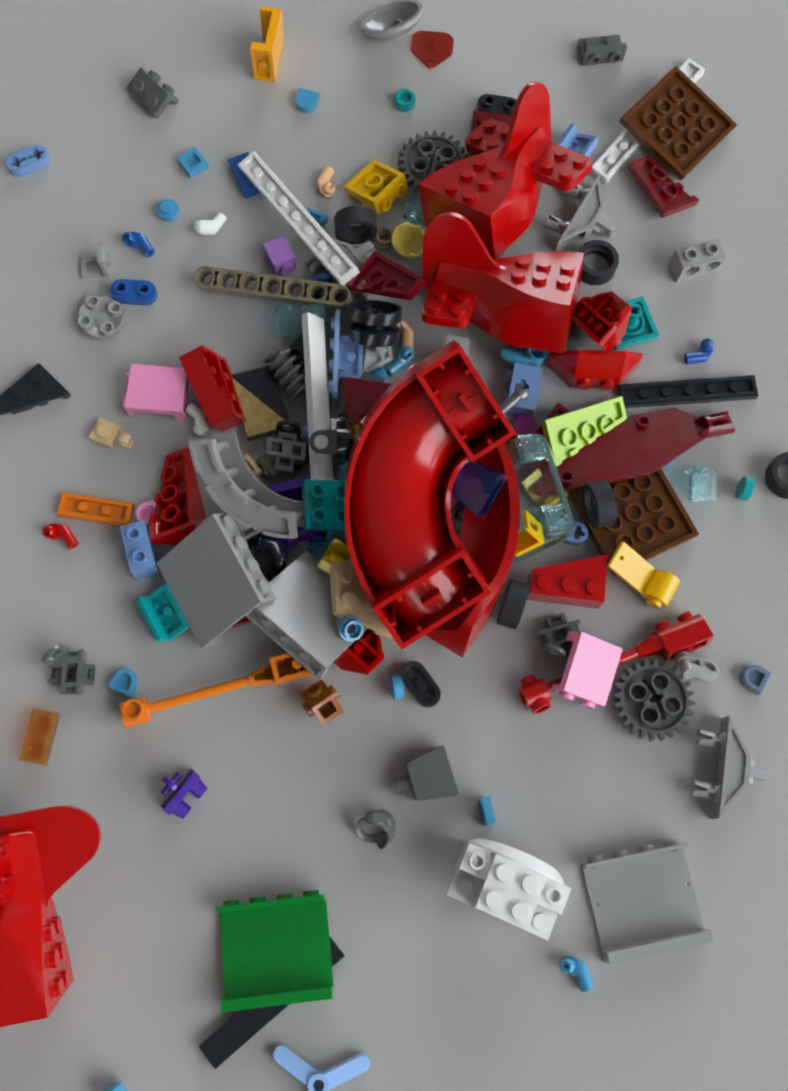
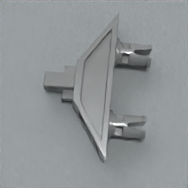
M599 175L591 188L585 189L577 185L572 190L564 192V194L581 201V205L571 221H568V223L564 222L550 213L549 218L544 224L545 228L547 227L561 235L556 251L590 238L591 234H600L609 238L614 231L615 224L607 220V217L602 214L604 206Z
M332 239L358 269L375 251V247L370 240L359 247L358 245L353 247L350 243ZM315 255L304 261L312 274L323 266ZM349 290L352 296L356 294L362 300H368V293ZM339 294L336 298L337 302H343L347 294Z
M730 715L721 718L720 733L698 729L696 735L707 738L696 740V745L718 749L715 784L693 779L691 785L703 791H690V795L693 797L697 796L713 800L711 819L720 818L746 786L753 785V780H768L769 770L754 767L755 761H751V756Z

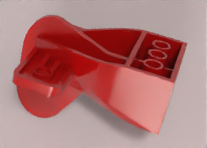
M532 81L522 89L516 100L510 125L494 119H487L465 138L466 150L476 154L475 156L449 164L418 184L425 228L428 227L432 219L442 213H458L473 224L493 259L498 258L527 230L533 221L542 183L568 191L577 186L592 171V159L590 157L551 142L550 97L544 84Z
M442 213L432 219L423 237L422 277L426 282L423 286L426 301L422 308V321L427 324L452 328H465L471 322L490 336L504 343L517 347L564 354L578 302L584 253L547 251L493 259L473 224L467 218L458 213Z
M59 805L0 816V1027L48 1018L74 980L61 917L57 914L52 896L94 857L101 843V830L98 822L90 813L81 808Z

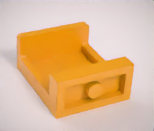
M261 6L260 20L262 37L265 43H251L250 52L254 79L275 82L284 44L282 9Z

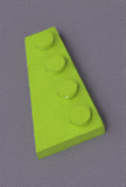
M613 397L541 420L551 467L559 466L563 463V460L578 453L579 449L591 444L601 434L607 433L625 421L627 415L623 397Z

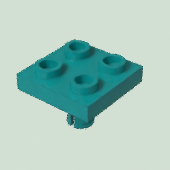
M643 296L625 301L632 307L626 334L622 337L620 344L614 348L615 351L658 339L659 333Z
M309 479L302 481L304 530L346 531L344 519L345 481Z

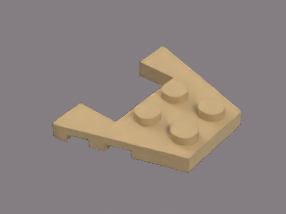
M352 560L333 563L330 566L332 614L341 619L347 616H355L362 621L363 626L373 630L375 634L381 637L385 635L393 639L392 642L396 643L373 610L372 603L357 577Z

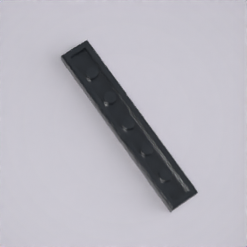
M755 375L619 384L617 387L618 395L623 397L625 409L752 400L759 396Z
M330 936L333 967L345 955ZM289 1004L239 1010L198 1047L213 1068L216 1069Z

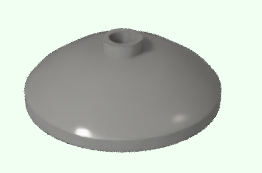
M396 0L383 4L370 11L361 22L362 30L365 34L374 38L398 39L419 22L423 14L422 4L417 0Z

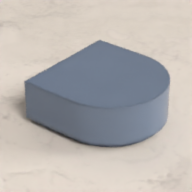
M750 665L741 671L740 682L747 690L760 695L771 672L758 665Z

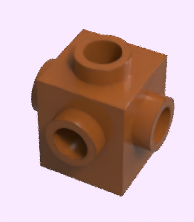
M322 679L310 685L301 693L305 701L302 707L310 718L315 716L322 726L343 712L337 701L340 698L339 694L332 685L327 687Z

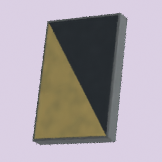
M269 365L232 374L246 419L242 425L247 441L276 434L277 422L290 420L279 380L274 377L276 370L270 371L268 369Z

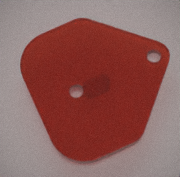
M417 31L412 36L411 52L427 68L433 69L452 56L454 40L450 34L445 32Z

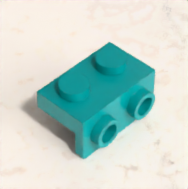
M167 583L149 596L136 599L139 612L145 618L150 628V633L157 642H171L190 629Z

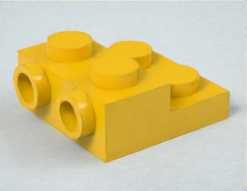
M373 159L344 186L347 194L360 200L362 206L372 209L376 215H379L383 211H388L392 206V202L398 197L402 198L405 196L408 185L403 173Z

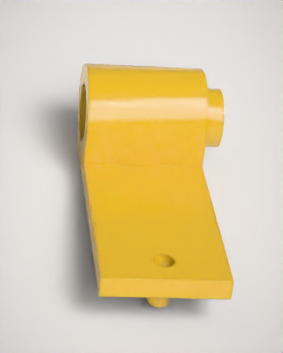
M620 542L607 565L608 568L647 599V604L655 609L667 607L680 583V580L670 572L656 570L625 542Z

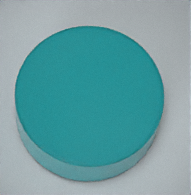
M409 89L397 91L394 97L395 107L402 112L411 111L416 103L414 92Z
M746 476L740 479L735 492L737 499L746 501L751 497L755 487L754 479Z

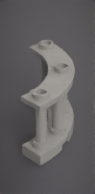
M236 432L213 433L212 439H193L188 441L197 474L200 473L206 485V491L225 513L243 526L251 527L263 532L267 536L286 539L298 537L297 526L304 527L303 502L285 498L260 482L243 458Z

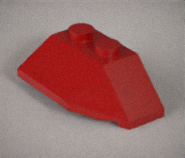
M613 291L596 294L592 297L586 296L582 297L577 303L573 321L603 349L611 351L620 344L622 337L626 334L632 307Z
M606 350L564 351V354L550 352L547 359V367L569 387H577L580 390L590 388L611 390L617 388L638 367L643 358V353Z
M368 628L334 663L342 670L369 675L385 659L380 636Z

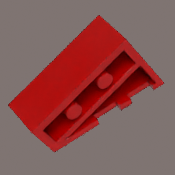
M608 554L532 569L527 584L530 586L527 600L599 609L605 602Z

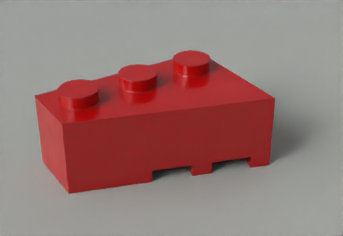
M204 345L178 357L203 409L206 422L211 428L224 432L246 421L227 360Z

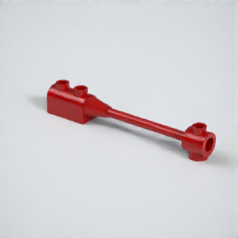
M690 611L677 617V623L670 625L668 620L658 623L655 626L656 631L651 636L634 646L633 649L621 653L618 665L635 658L657 654L661 655L664 662L674 659L678 652H692L709 645L714 635L700 614L692 616ZM534 675L521 679L522 685L518 687V692L524 707L527 710L531 709L533 714H539L551 707L550 701L552 700L551 692L556 691L551 689L552 685L560 684L562 677L546 683L542 677L536 679Z

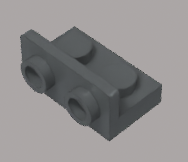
M620 35L581 38L577 44L582 65L623 61L627 50V45L621 42Z

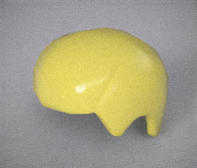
M404 222L393 231L391 243L400 256L415 259L423 253V237L425 232L420 226Z

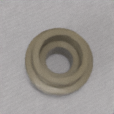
M388 227L379 228L373 238L375 246L383 250L393 247L391 243L393 231Z

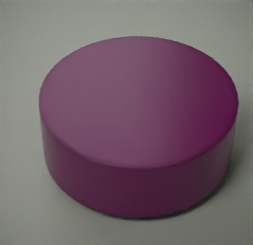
M521 415L515 420L513 427L517 430L519 438L530 439L537 431L538 424L534 417Z

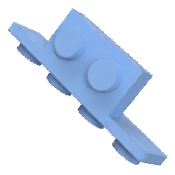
M336 309L335 317H331V331H335V338H330V352H334V359L329 360V372L333 373V381L328 383L329 395H333V399L338 403L339 384L342 382V377L360 379L363 374L364 345L354 343L349 339V336H341V309Z

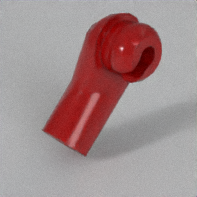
M53 523L44 526L42 529V534L45 538L63 540L69 550L79 545L78 540L67 525Z

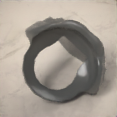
M384 809L372 810L367 812L366 817L361 818L357 822L356 834L363 841L376 843L378 848L383 850L394 837L396 823L392 814ZM367 822L383 828L384 831L376 835H370L362 830V825Z

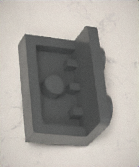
M140 67L126 89L154 117L159 118L170 101L177 104L179 99L174 95L175 90L160 81V75L152 69L147 71Z

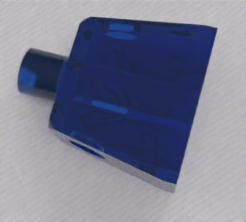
M470 460L457 474L452 488V495L476 517L485 516L507 480L508 475L474 461L472 463Z

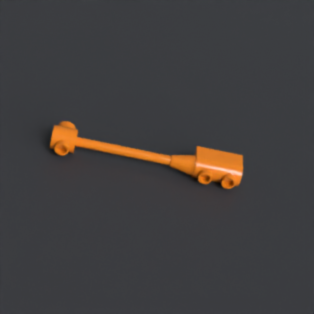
M286 653L269 658V664L244 677L151 703L148 702L146 696L122 702L119 704L120 714L125 728L152 721L151 713L246 686H278L314 675L290 654Z

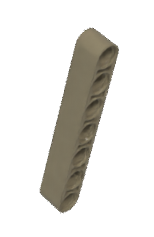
M209 266L198 268L194 275L196 283L205 291L211 293L334 310L341 309V311L349 309L353 303L351 292L346 286L341 284ZM212 275L211 281L204 284V278ZM229 278H234L233 284L226 287V281ZM251 281H256L255 288L247 290L248 284ZM273 284H279V288L276 292H269V289ZM296 287H301L300 294L292 296V290ZM316 291H324L322 298L314 299ZM339 294H347L343 302H336Z

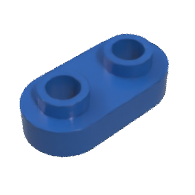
M119 279L113 282L110 287L112 298L120 304L151 305L158 296L155 285L150 281ZM143 289H148L147 292H141Z

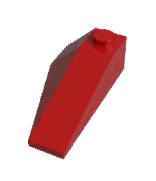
M188 447L170 453L165 457L160 476L162 481L160 492L155 495L154 499L156 502L155 511L150 513L149 538L151 543L177 546L202 524V520L206 519Z

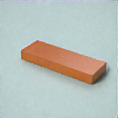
M62 492L56 515L62 518L120 527L131 524L135 505L130 502Z

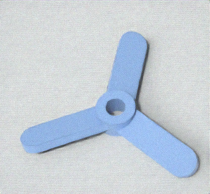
M285 1046L276 1047L272 1054L274 1062L304 1084L308 1091H329V1089L367 1071L370 1067V1059L364 1053H360L324 1072L316 1071ZM316 1080H322L324 1087L316 1089L313 1083Z

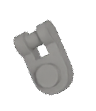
M686 651L678 652L674 657L677 665L681 667L680 671L685 679L696 677L704 682H713L720 675L717 665L705 657Z

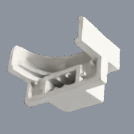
M476 838L464 842L454 867L456 871L446 895L545 940H549L557 915H562L572 888L565 885L560 873L542 860L508 845L488 839Z

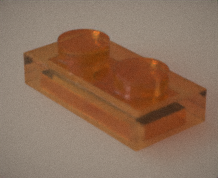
M32 709L19 758L20 761L47 766L60 714Z

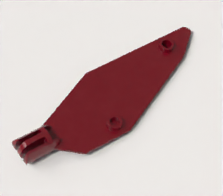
M673 407L632 415L607 433L597 437L591 444L579 449V452L572 457L563 460V463L559 466L552 467L536 485L534 493L537 496H544L580 489L586 483L606 480L610 483L650 475L704 439L734 433L735 426L728 411L699 417Z

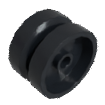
M359 300L351 304L350 317L354 321L350 324L349 339L351 341L371 347L393 346L400 342L401 330L397 324L401 322L402 318L401 306L383 300Z

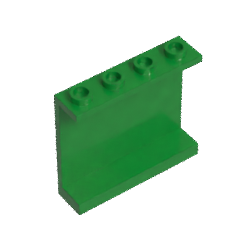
M319 890L304 891L303 897L293 898L292 893L276 895L277 900L266 901V897L250 898V903L239 904V900L224 901L222 907H216V913L220 914L225 999L220 1001L221 1013L335 999L327 901L324 894H319Z

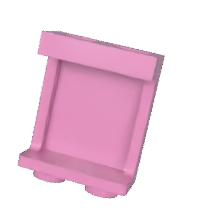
M131 364L130 372H127L125 377V383L128 386L127 393L122 396V407L125 408L128 416H134V412L174 415L176 421H185L190 381L184 368Z
M568 631L566 641L573 643L561 683L553 684L551 689L559 691V697L571 701L574 698L579 699V704L592 709H594L595 705L605 707L622 648L584 632Z

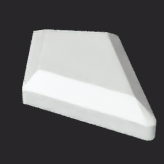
M366 346L363 373L364 371L369 373L378 366L382 368L394 361L392 347Z

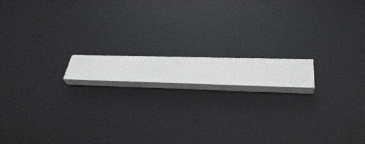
M689 58L679 67L694 83L697 82L705 71L703 67ZM625 128L592 165V171L589 174L595 178L599 175L600 181L606 185L639 148L641 143Z
M255 151L237 164L243 174L339 284L345 285L360 273L353 262Z
M306 312L302 314L308 439H310V436L315 431L328 430L331 427L324 319ZM318 435L314 439V445L319 449H323L328 445V438L325 435ZM309 444L311 480H334L332 454L316 453Z

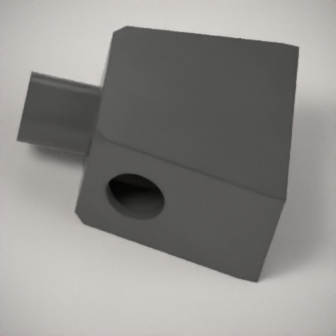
M440 746L407 763L405 767L408 775L394 779L398 795L413 791L416 801L453 797L459 794L444 746Z

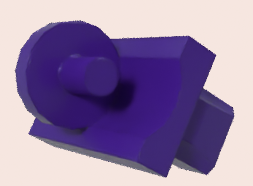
M192 769L189 770L178 785L177 783L183 777L180 773L176 772L171 779L165 775L162 777L161 780L166 785L160 793L166 797L173 789L172 793L161 805L163 811L168 815L173 813L184 819L192 808L182 800L185 795L190 792L199 799L207 790L205 784L199 779L200 776Z

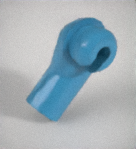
M409 346L401 347L394 361L385 366L389 376L392 377L410 363L414 357V351Z
M574 956L562 958L560 962L561 971L577 977L581 992L594 988L587 964Z

